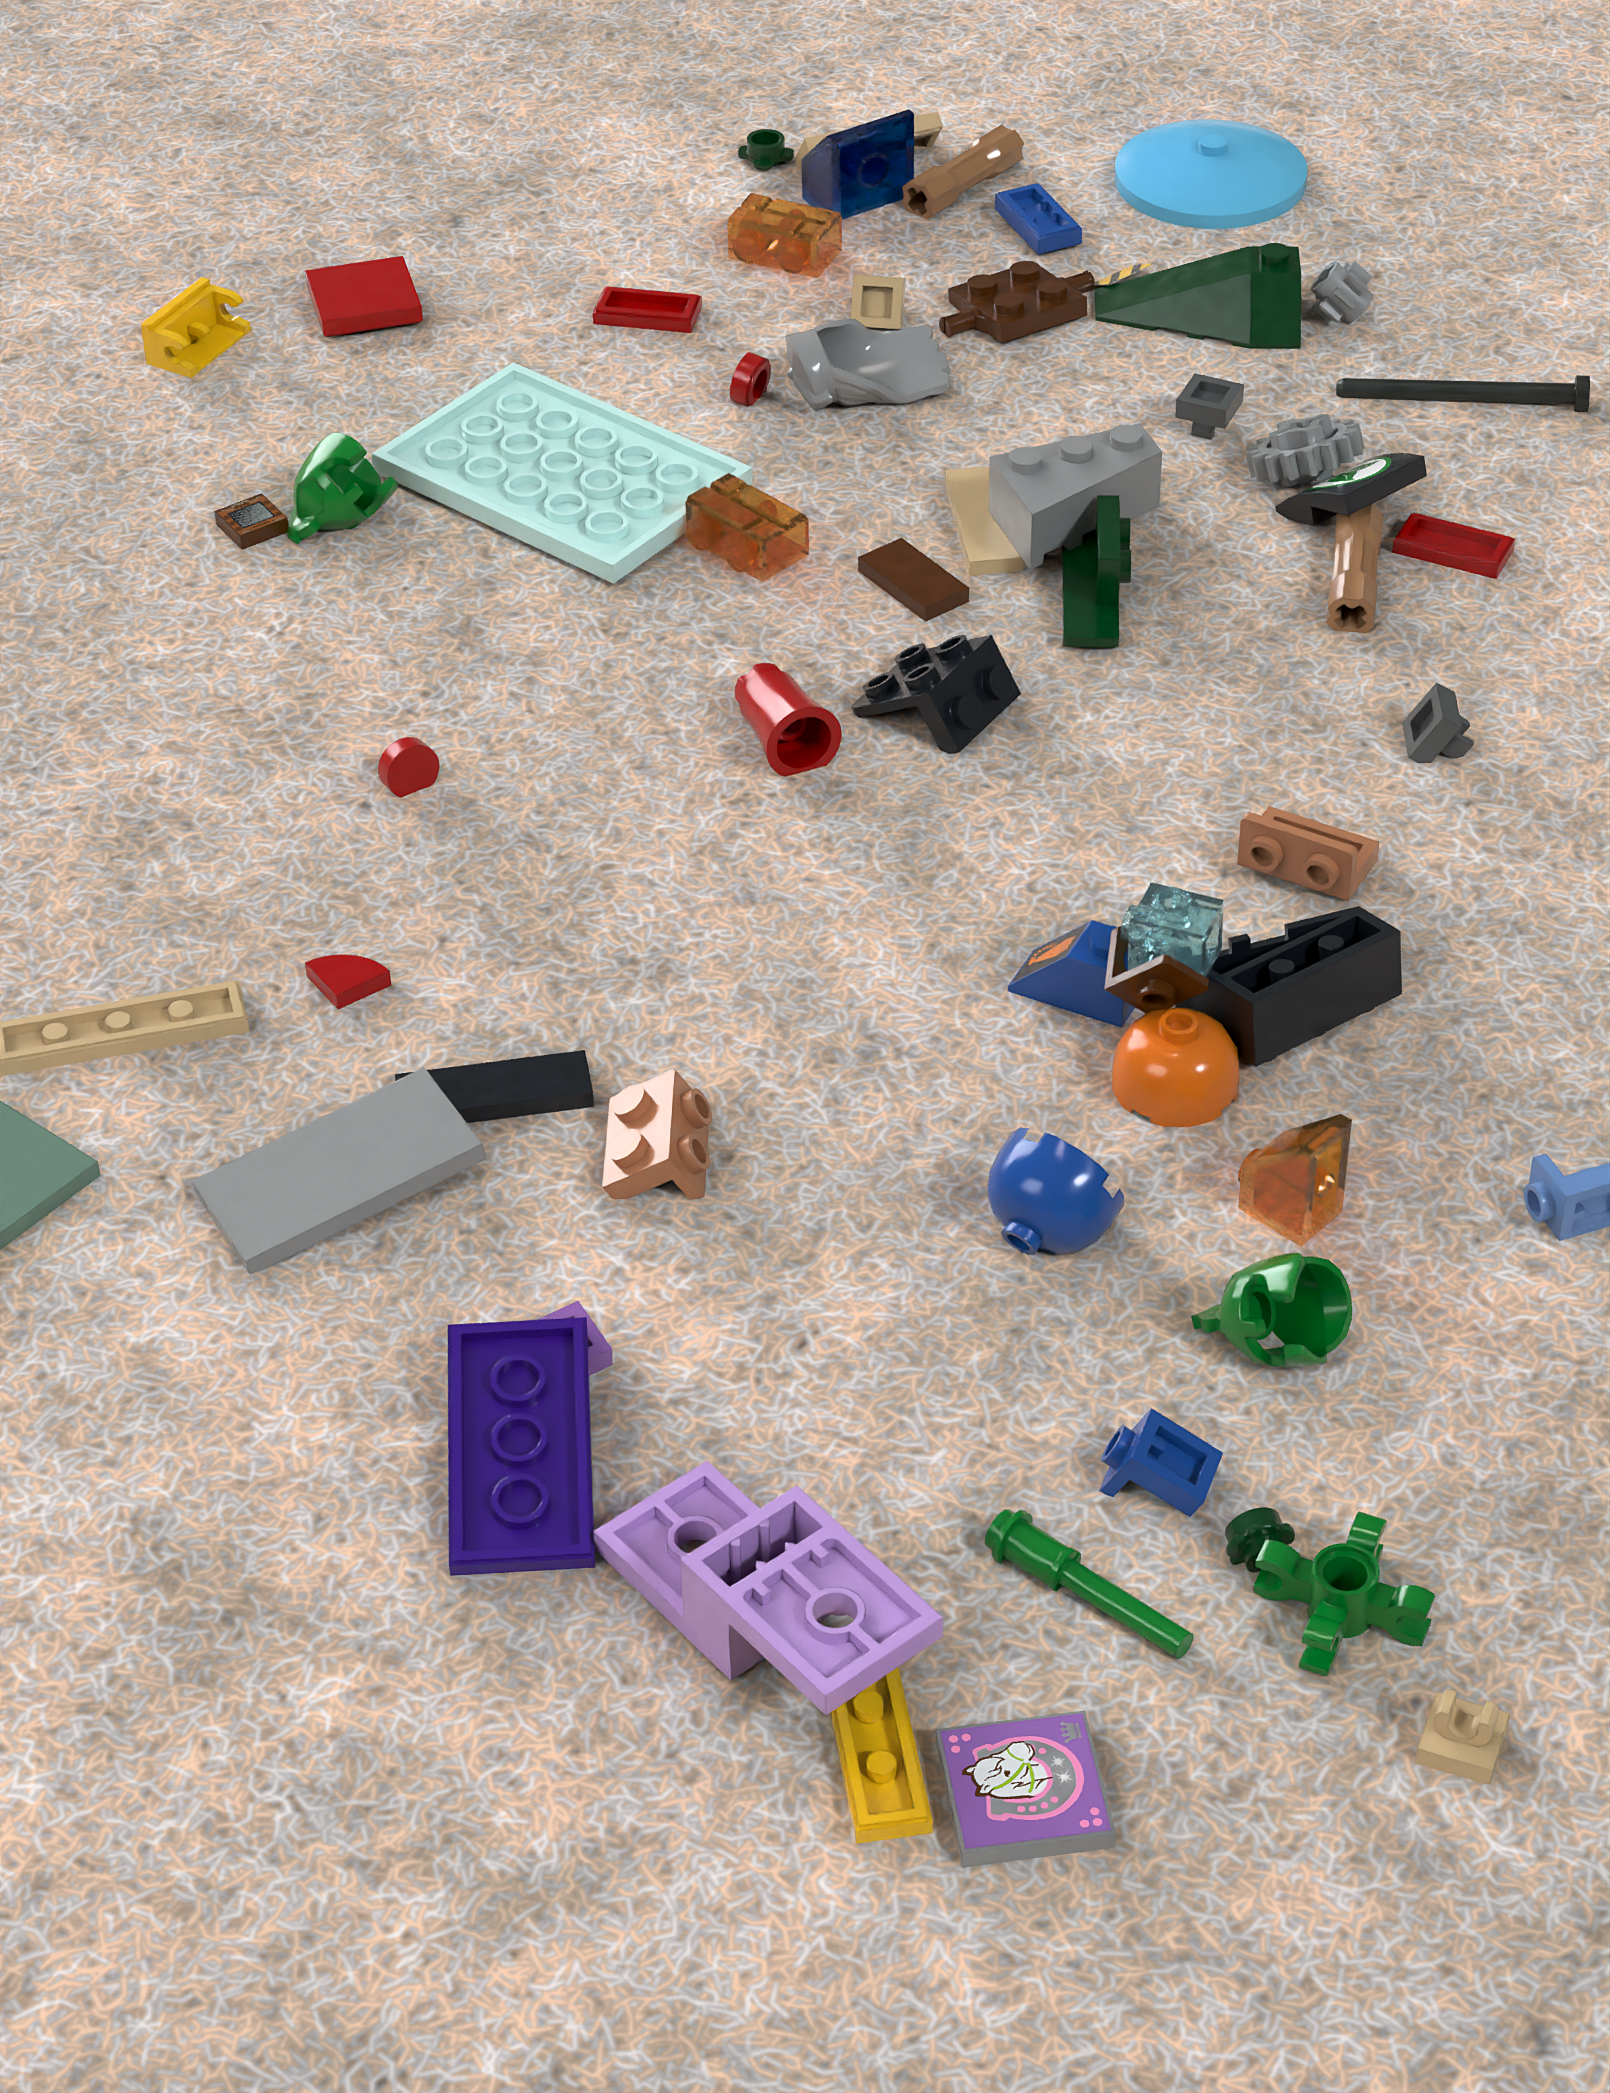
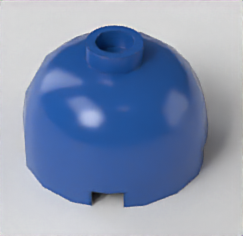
M1020 1127L1008 1137L989 1171L988 1200L993 1214L1004 1226L1001 1232L1002 1237L1012 1247L1027 1255H1035L1038 1249L1054 1255L1074 1254L1097 1242L1110 1228L1124 1207V1195L1119 1188L1112 1198L1110 1193L1102 1186L1109 1174L1101 1165L1080 1149L1046 1132L1038 1143L1024 1139L1029 1128Z

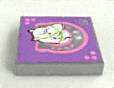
M1085 1710L936 1729V1748L962 1868L1115 1848L1116 1831Z

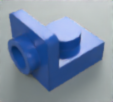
M1151 1408L1132 1430L1122 1425L1109 1441L1101 1457V1461L1108 1465L1109 1468L1099 1491L1114 1497L1131 1480L1191 1517L1206 1499L1223 1452Z

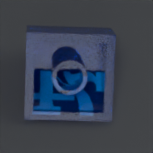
M908 109L826 136L801 159L802 199L832 223L903 200L902 186L914 179V113Z

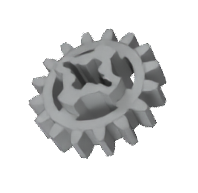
M1319 414L1310 418L1290 419L1277 424V431L1269 433L1267 438L1256 440L1257 444L1248 446V452H1245L1251 478L1256 477V481L1269 479L1270 483L1280 481V485L1290 487L1298 483L1320 482L1333 477L1332 471L1341 467L1340 463L1353 462L1354 456L1363 454L1364 443L1359 423H1354L1352 419L1340 422L1339 418L1330 420L1329 415Z

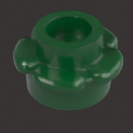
M1268 1507L1254 1508L1241 1513L1227 1525L1225 1529V1537L1228 1541L1226 1553L1230 1557L1232 1565L1245 1563L1248 1571L1252 1573L1260 1572L1261 1569L1255 1567V1562L1265 1540H1274L1290 1545L1295 1540V1531L1290 1524H1283L1279 1513L1275 1509Z

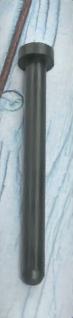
M1576 375L1575 383L1342 378L1336 381V396L1341 398L1574 404V412H1588L1590 376Z

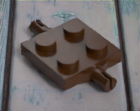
M1034 261L1016 262L1010 266V269L991 275H976L969 278L966 283L948 288L949 303L960 312L941 317L939 327L941 332L946 334L948 338L974 329L989 334L1000 343H1005L1087 316V297L1083 293L1094 291L1095 280L1092 273L1088 272V270L1067 278H1058Z

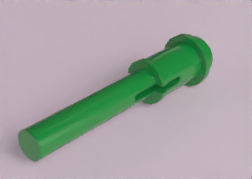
M1005 1509L990 1524L985 1536V1545L992 1550V1557L1001 1564L1005 1559L1009 1560L1027 1573L1045 1582L1055 1592L1062 1586L1068 1588L1091 1605L1177 1659L1182 1658L1189 1650L1194 1639L1193 1633L1101 1575L1080 1564L1081 1553L1072 1547H1067L1033 1525V1518L1030 1513L1024 1510L1014 1513L1009 1509Z

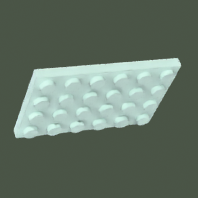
M514 362L372 453L373 467L378 474L386 478L392 477L401 485L613 584L753 485L751 466Z

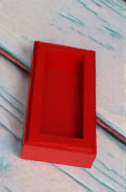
M606 286L593 311V324L692 333L702 308V296Z
M1413 512L1393 540L1392 553L1497 579L1514 551L1515 538Z

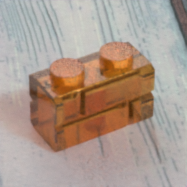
M750 193L741 203V207H737L728 219V258L740 260L744 263H754L784 270L791 274H802L819 278L842 250V215L840 212L777 198L772 200L768 196Z
M730 473L713 481L710 488L705 486L687 497L685 502L687 539L696 549L701 551L708 550L724 559L737 572L745 571L763 582L809 555L808 517L754 486L746 484L745 481Z

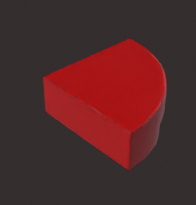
M340 954L323 956L305 962L307 978L338 1010L391 986L390 971L382 964L366 957Z

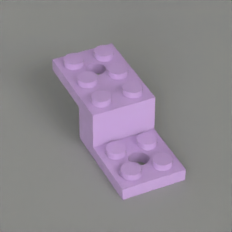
M705 1461L594 1530L595 1551L731 1681L766 1658L825 1715L943 1637V1617L797 1485L762 1508H759L711 1463ZM691 1540L707 1541L691 1553H686L679 1549L683 1543ZM830 1615H849L854 1619L851 1624L841 1628H830L820 1624L821 1621Z

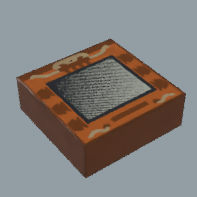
M262 493L214 511L216 525L242 550L285 534L289 528L288 518Z

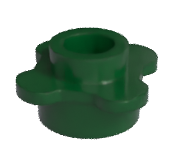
M761 129L753 131L747 136V145L738 148V157L749 160L756 169L767 170L779 162L791 161L794 158V150L792 148H785V138L781 132L772 129Z

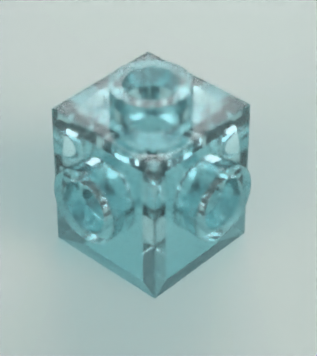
M1151 882L1138 906L1131 904L1123 919L1121 940L1128 943V970L1161 955H1169L1207 977L1222 949L1224 900Z

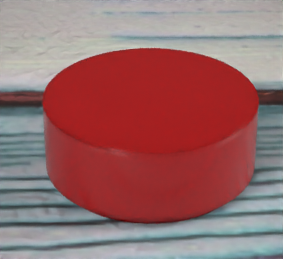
M748 352L742 357L731 380L730 399L733 402L746 407L752 406L765 393L771 375V364L767 358L752 352Z
M404 737L396 740L385 749L379 760L378 775L381 782L393 794L401 798L432 786L435 783L439 773V759L436 753L422 740L415 737Z

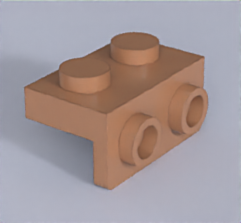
M1268 806L1262 816L1248 812L1241 820L1237 864L1349 901L1378 861L1380 842Z
M675 1069L641 1084L628 1086L619 1094L610 1097L602 1188L612 1199H629L670 1180H673L690 1200L705 1196L706 1170L710 1166L707 1147L709 1124L712 1122V1111L704 1094L697 1088L692 1089Z

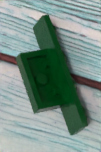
M1097 495L1096 529L1084 534L1082 545L1070 551L1062 545L1063 645L1066 647L1115 648L1119 646L1120 583L1131 582L1130 518H1120L1119 495Z

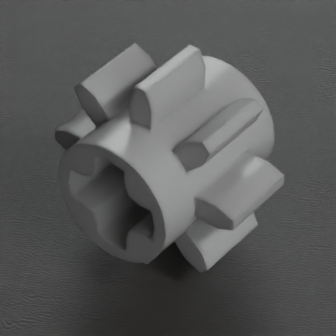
M1334 261L1323 269L1311 285L1310 290L1315 294V298L1318 299L1311 308L1324 320H1333L1337 323L1342 318L1345 322L1351 323L1366 310L1373 299V294L1368 291L1369 287L1366 286L1373 277L1356 261L1351 265L1347 262L1343 267L1337 261Z

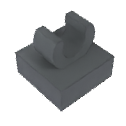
M1194 373L1176 399L1175 417L1193 421L1192 436L1212 440L1215 435V427L1225 429L1243 403L1244 384Z
M1435 683L1402 722L1408 758L1417 763H1431L1440 752L1451 759L1460 758L1474 745L1473 740L1463 736L1470 727V722L1460 716L1455 692L1438 683Z

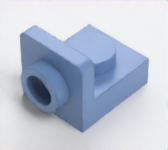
M1546 1153L1533 1157L1529 1184L1524 1188L1525 1204L1532 1219L1538 1223L1545 1221L1559 1241L1609 1227L1610 1163L1583 1169L1564 1176Z

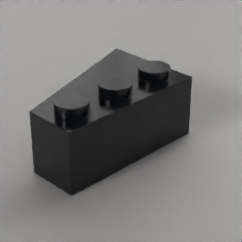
M1357 906L1284 924L1285 935L1251 943L1247 933L1228 938L1229 949L1194 957L1191 947L1173 951L1172 957L1209 979L1207 991L1176 1004L1175 1008H1189L1208 1014L1221 1023L1237 1047L1238 1056L1254 1067H1257L1401 995V931Z

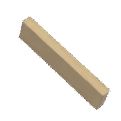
M239 980L1 1021L0 1077L250 1032Z

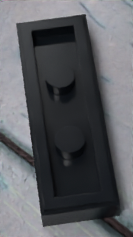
M585 1050L427 1070L466 1123L594 1107L593 1088ZM413 1072L395 1074V1081Z

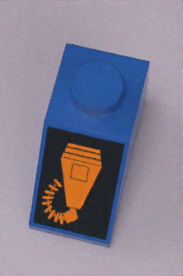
M1094 920L1034 949L1008 985V992L1121 1028L1135 1009L1134 1006L1104 990L1111 931L1117 927ZM1136 934L1150 943L1149 937ZM1126 950L1124 963L1127 971L1143 964L1135 952Z

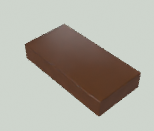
M899 538L858 557V571L925 622L969 602L968 586L903 538Z

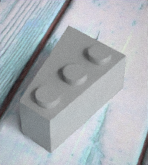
M1139 423L1135 425H1119L1112 430L1085 436H1069L1062 441L1036 447H1020L1008 453L990 456L989 513L1031 570L1043 564L1044 554L1062 545L1069 551L1082 545L1083 535L1096 529L1097 495H1119L1120 518H1130V520L1159 507L1162 451Z

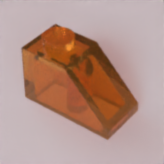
M1338 1114L1283 1131L1262 1149L1257 1148L1251 1151L1242 1162L1238 1172V1181L1240 1182L1238 1209L1300 1247L1342 1213L1352 1119L1343 1114Z

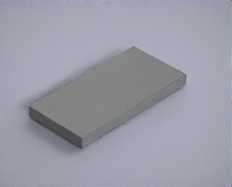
M423 1067L191 1182L197 1197L248 1273L253 1274L273 1266L485 1160L486 1156L482 1142Z

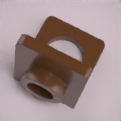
M1122 926L1111 931L1104 990L1144 1013L1167 1010L1208 990V978L1173 957L1163 955V952L1158 947ZM1126 950L1135 952L1143 964L1127 971L1124 963Z

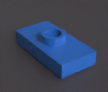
M1035 183L995 194V210L1037 254L1082 244V228L1040 184Z

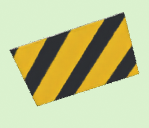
M1154 263L1131 265L1095 282V286L1111 285Z

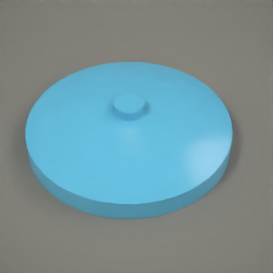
M1196 119L1153 127L1130 139L1118 152L1115 161L1114 178L1116 188L1121 197L1143 214L1163 222L1184 227L1228 229L1266 222L1293 208L1301 200L1306 190L1308 168L1300 150L1290 141L1272 131L1236 121Z

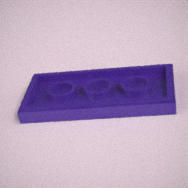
M587 1317L448 1325V1520L450 1576L595 1568Z

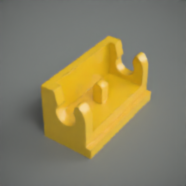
M199 278L141 323L146 364L189 378L194 377L251 331V322L240 316H232L225 308V303L231 307H238L243 303V298L232 290L210 284V279Z

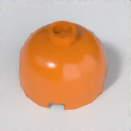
M1169 1008L1167 1010L1148 1012L1128 1027L1116 1045L1112 1067V1091L1124 1109L1131 1114L1133 1109L1140 1115L1150 1117V1123L1163 1127H1192L1211 1122L1221 1116L1222 1110L1230 1105L1232 1100L1234 1103L1239 1094L1240 1076L1237 1047L1223 1025L1208 1014L1189 1008Z

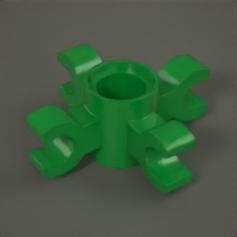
M1359 1511L1352 1523L1347 1542L1323 1548L1315 1556L1314 1561L1301 1557L1295 1549L1285 1543L1265 1540L1255 1562V1567L1261 1570L1253 1585V1592L1273 1601H1284L1291 1598L1308 1604L1309 1621L1305 1627L1301 1642L1307 1645L1299 1661V1668L1327 1677L1335 1662L1342 1638H1352L1361 1635L1371 1625L1384 1628L1394 1639L1411 1646L1423 1645L1431 1626L1432 1619L1427 1617L1435 1600V1594L1416 1585H1402L1396 1588L1379 1582L1380 1568L1378 1563L1384 1546L1379 1544V1541L1385 1530L1387 1520Z

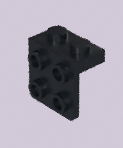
M958 635L944 641L937 647L926 648L925 644L921 643L900 652L894 659L896 665L889 672L878 675L868 681L863 686L865 693L852 704L851 708L855 715L860 718L917 706L939 749L948 754H954L963 750L1020 696L1021 692L992 635L969 640L966 635Z

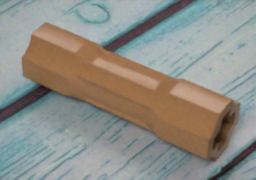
M1001 124L974 141L964 153L942 166L931 167L902 186L904 194L903 206L908 212L928 220L955 203L958 196L984 179L995 178L1023 160V140L1016 130L1008 129Z
M1373 504L1349 516L1337 513L1333 580L1330 582L1326 623L1334 631L1367 633L1374 627L1378 587L1376 584L1378 556L1381 550L1384 515Z

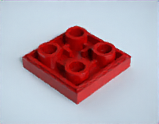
M403 256L305 270L307 288L323 335L326 337L387 327H399L423 321L422 305Z

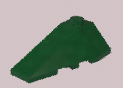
M1281 243L1247 246L1095 289V321L1150 331L1165 328L1187 332L1188 338L1203 340L1205 336L1231 340L1233 341V346L1249 349H1300L1301 265L1299 247L1286 246Z

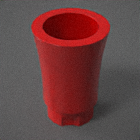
M764 662L753 665L747 674L738 678L735 685V699L739 703L740 712L762 744L769 765L776 773L787 777L827 766L831 762L841 743L842 731L840 723L833 713L815 702L791 675L780 671L775 664Z

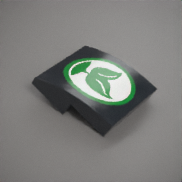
M1391 453L1372 457L1284 500L1275 507L1276 512L1288 520L1315 526L1337 515V513L1349 516L1426 477L1425 457L1410 453Z

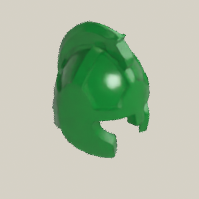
M331 433L322 439L309 453L296 476L293 493L294 509L288 521L287 537L294 543L299 544L301 540L313 535L317 531L353 529L371 517L391 498L398 488V483L392 477H388L383 483L381 482L378 472L364 457L367 451L358 441L343 433Z
M1288 1253L1263 1259L1235 1272L1225 1287L1221 1304L1195 1314L1191 1318L1194 1329H1202L1205 1333L1220 1331L1225 1334L1234 1347L1242 1351L1245 1356L1255 1363L1280 1367H1309L1327 1363V1354L1347 1337L1352 1321V1299L1346 1278L1342 1271L1330 1260L1314 1256L1303 1257L1300 1253ZM1273 1332L1285 1345L1277 1348L1263 1349L1257 1340L1265 1339Z

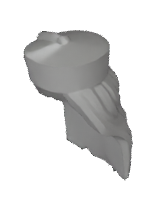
M842 319L816 326L814 329L785 335L790 364L788 377L793 380L795 387L814 411L820 410L834 402L844 406L868 402L908 404L928 396L944 393L951 388L948 361L945 354L939 352V344L936 339H933V332L928 324L897 331L875 332L867 329L856 319Z

